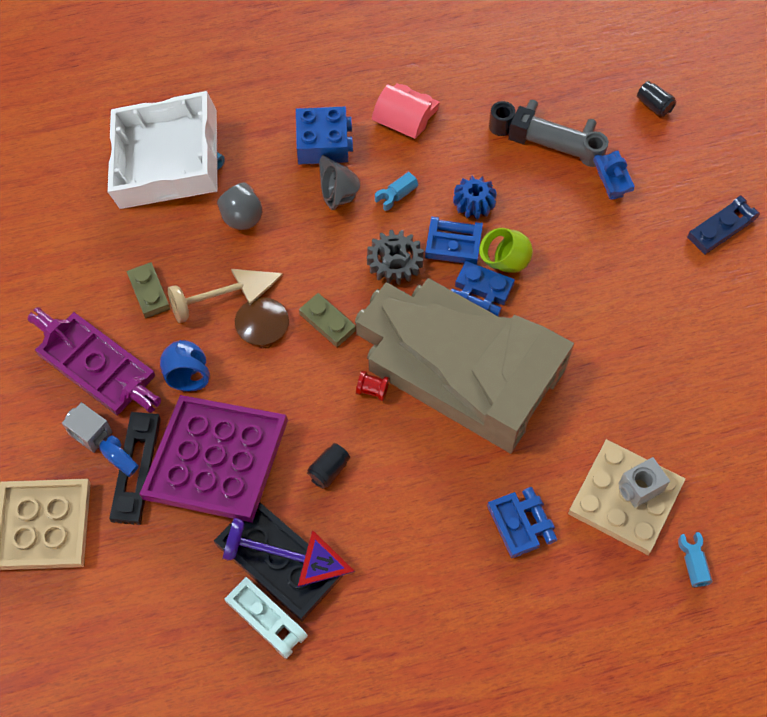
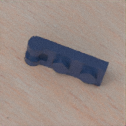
M741 195L730 205L689 231L687 238L706 255L754 222L759 217L760 212L755 208H750L746 204L747 200ZM739 211L743 216L739 218L735 213Z

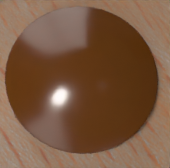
M258 298L251 305L249 302H246L240 307L235 316V328L238 335L244 341L258 345L260 348L272 346L274 342L285 334L289 325L286 309L281 303L271 298Z

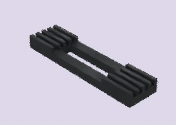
M131 412L123 450L132 458L135 443L140 441V443L145 442L135 493L126 492L128 476L119 470L109 517L112 523L124 522V524L130 523L134 525V523H137V525H141L145 500L141 498L140 492L151 467L154 446L157 441L161 421L159 414Z

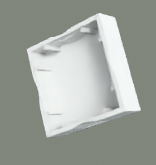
M207 91L173 97L157 103H142L111 109L110 140L112 151L108 170V193L119 209L218 191L217 110Z

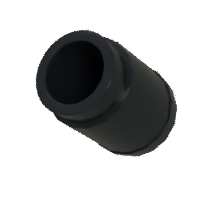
M650 81L645 82L637 93V98L660 117H664L668 112L671 113L676 105L673 95Z
M333 443L309 466L307 474L310 475L311 481L316 486L322 489L329 487L347 465L350 455L343 447Z

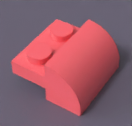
M397 83L394 86L388 84L376 102L372 120L415 139L426 129L427 121L438 110L440 101L433 99L430 95L416 92L403 84Z

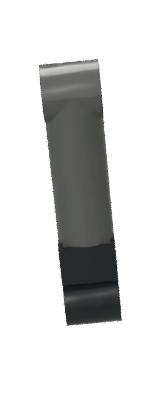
M530 100L526 108L519 106L517 111L511 103L506 101L496 102L491 107L489 129L496 136H506L509 134L508 140L523 145L528 140L578 157L583 164L590 167H596L593 161L594 156L606 155L609 141L603 133L594 131L597 124L594 119H588L583 132L536 117L535 112L538 106L536 100Z

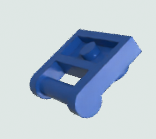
M431 216L425 258L459 263L468 261L477 265L483 223L475 222L474 225L439 220V217ZM438 230H441V231H448V232L464 233V234H471V235H473V236L460 235V234H452V233H445V232H437V231H438Z

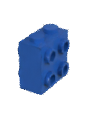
M346 106L296 109L298 165L319 164L322 155L336 163L348 162V152H353L352 137H347V132H352L351 117H346Z

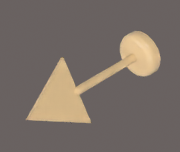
M231 269L238 282L236 284L185 298L180 287L174 285L168 287V296L178 323H183L189 318V304L241 289L251 305L283 276V273Z

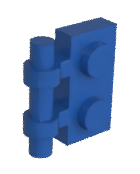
M465 261L455 281V287L462 289V291L453 288L451 291L499 317L502 307L493 303L505 305L514 286L515 279ZM471 294L478 295V296L483 297V298H485V299H484V300H481V299H479V298H476V297H474V296H471Z
M533 487L522 491L525 500L519 502L516 493L513 492L492 500L487 505L511 559L539 548L540 544L536 536L543 535L547 545L558 540L553 531L555 526L552 520L547 518L542 508L544 503L540 496H536ZM532 512L537 524L531 526L525 513Z

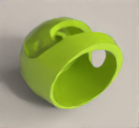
M497 228L490 231L482 239L479 253L483 261L491 268L511 273L520 272L528 266L532 259L533 249L529 238L520 231ZM503 236L504 239L499 243L495 252V262H492L488 256L489 245L496 237Z

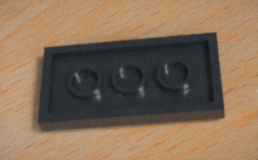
M260 502L253 522L244 521V530L241 538L306 555L308 543ZM232 522L214 540L215 545L223 552ZM239 545L236 557L233 559L236 564L301 622L343 577L342 575L298 587L304 562Z

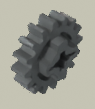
M390 230L389 236L380 233V240L373 238L372 246L367 248V265H370L371 274L377 272V280L385 277L387 283L390 284L392 280H396V283L401 285V279L405 278L406 281L410 282L411 274L418 276L419 268L423 267L424 250L420 249V241L413 242L412 234L405 237L403 230L398 235H395L393 230ZM378 255L381 256L382 263L378 260Z

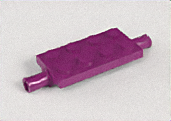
M37 307L34 309V312L38 314L37 316L32 312L28 315V321L42 330L45 336L43 342L35 349L37 355L118 416L132 400L140 404L149 413L155 411L152 405L155 407L160 405L161 398L145 388L155 377L154 371L75 312L67 319L59 320L53 319L41 308Z

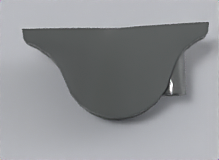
M322 155L319 165L323 199L331 210H336L337 206L349 203L355 198L356 193L360 189V181L356 174L348 169V167Z

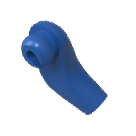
M109 436L106 441L102 440L99 444V449L103 456L120 471L131 477L137 471L139 465L120 448V440L115 436Z

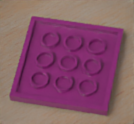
M180 395L141 489V498L147 501L253 522L288 422L287 416L285 414Z

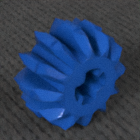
M472 175L469 181L462 178L460 185H456L453 203L454 206H457L458 214L465 212L466 218L474 215L478 220L480 214L487 217L490 210L495 208L497 192L496 189H493L492 181L484 182L483 176L478 180Z

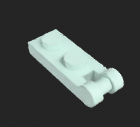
M247 577L225 598L226 603L285 659L293 653L291 649L298 642L302 643L308 636L296 622ZM285 627L290 633L282 641L277 634Z

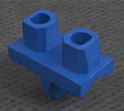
M614 151L604 156H594L593 161L606 188L609 199L622 198L625 193L634 191L635 186L627 171V162L621 157L619 151Z

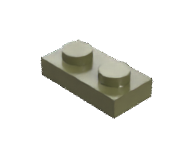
M152 262L126 271L145 319L170 310L169 303Z
M319 293L299 309V315L336 347L340 346L356 331V325Z

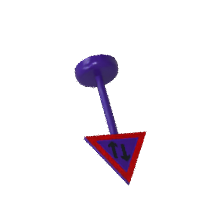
M235 517L222 558L228 561L235 559L239 545L304 562L298 587L355 572L313 530L306 555L241 538L244 530V521Z

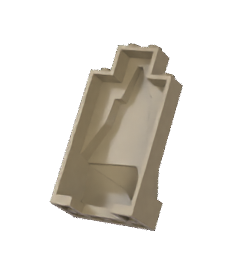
M427 278L422 286L418 285L412 296L386 282L380 290H375L368 307L361 309L355 319L357 335L374 344L367 356L370 372L380 378L389 377L390 384L512 454L525 434L529 419L549 388L554 389L567 369L574 346L573 342L548 328L517 315H513L512 318L498 317Z

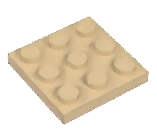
M606 439L568 514L649 555L686 478L661 467L670 480L667 488L663 493L635 508L630 501H626L623 498L618 483L624 472L643 463L647 459ZM635 480L638 486L648 488L644 481Z
M89 479L0 482V570L84 567L91 485Z

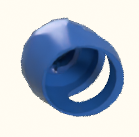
M179 340L164 349L160 357V369L166 383L170 387L180 391H197L208 384L210 372L205 366V354L198 345L190 341ZM196 372H200L203 375L197 381L191 380V376Z

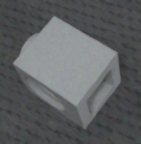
M82 402L76 408L71 409L62 422L67 433L93 453L99 448L100 442L102 440L105 441L112 434L107 420Z
M654 457L624 472L618 484L623 498L626 501H630L636 508L663 493L670 480ZM635 480L644 481L648 488L638 486Z

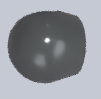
M245 182L228 189L217 201L222 219L234 229H250L261 219L263 213L262 204L254 189Z

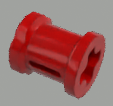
M361 371L356 386V394L361 395L364 393L378 397L379 401H384L390 378L386 376L379 378L368 375L367 371Z

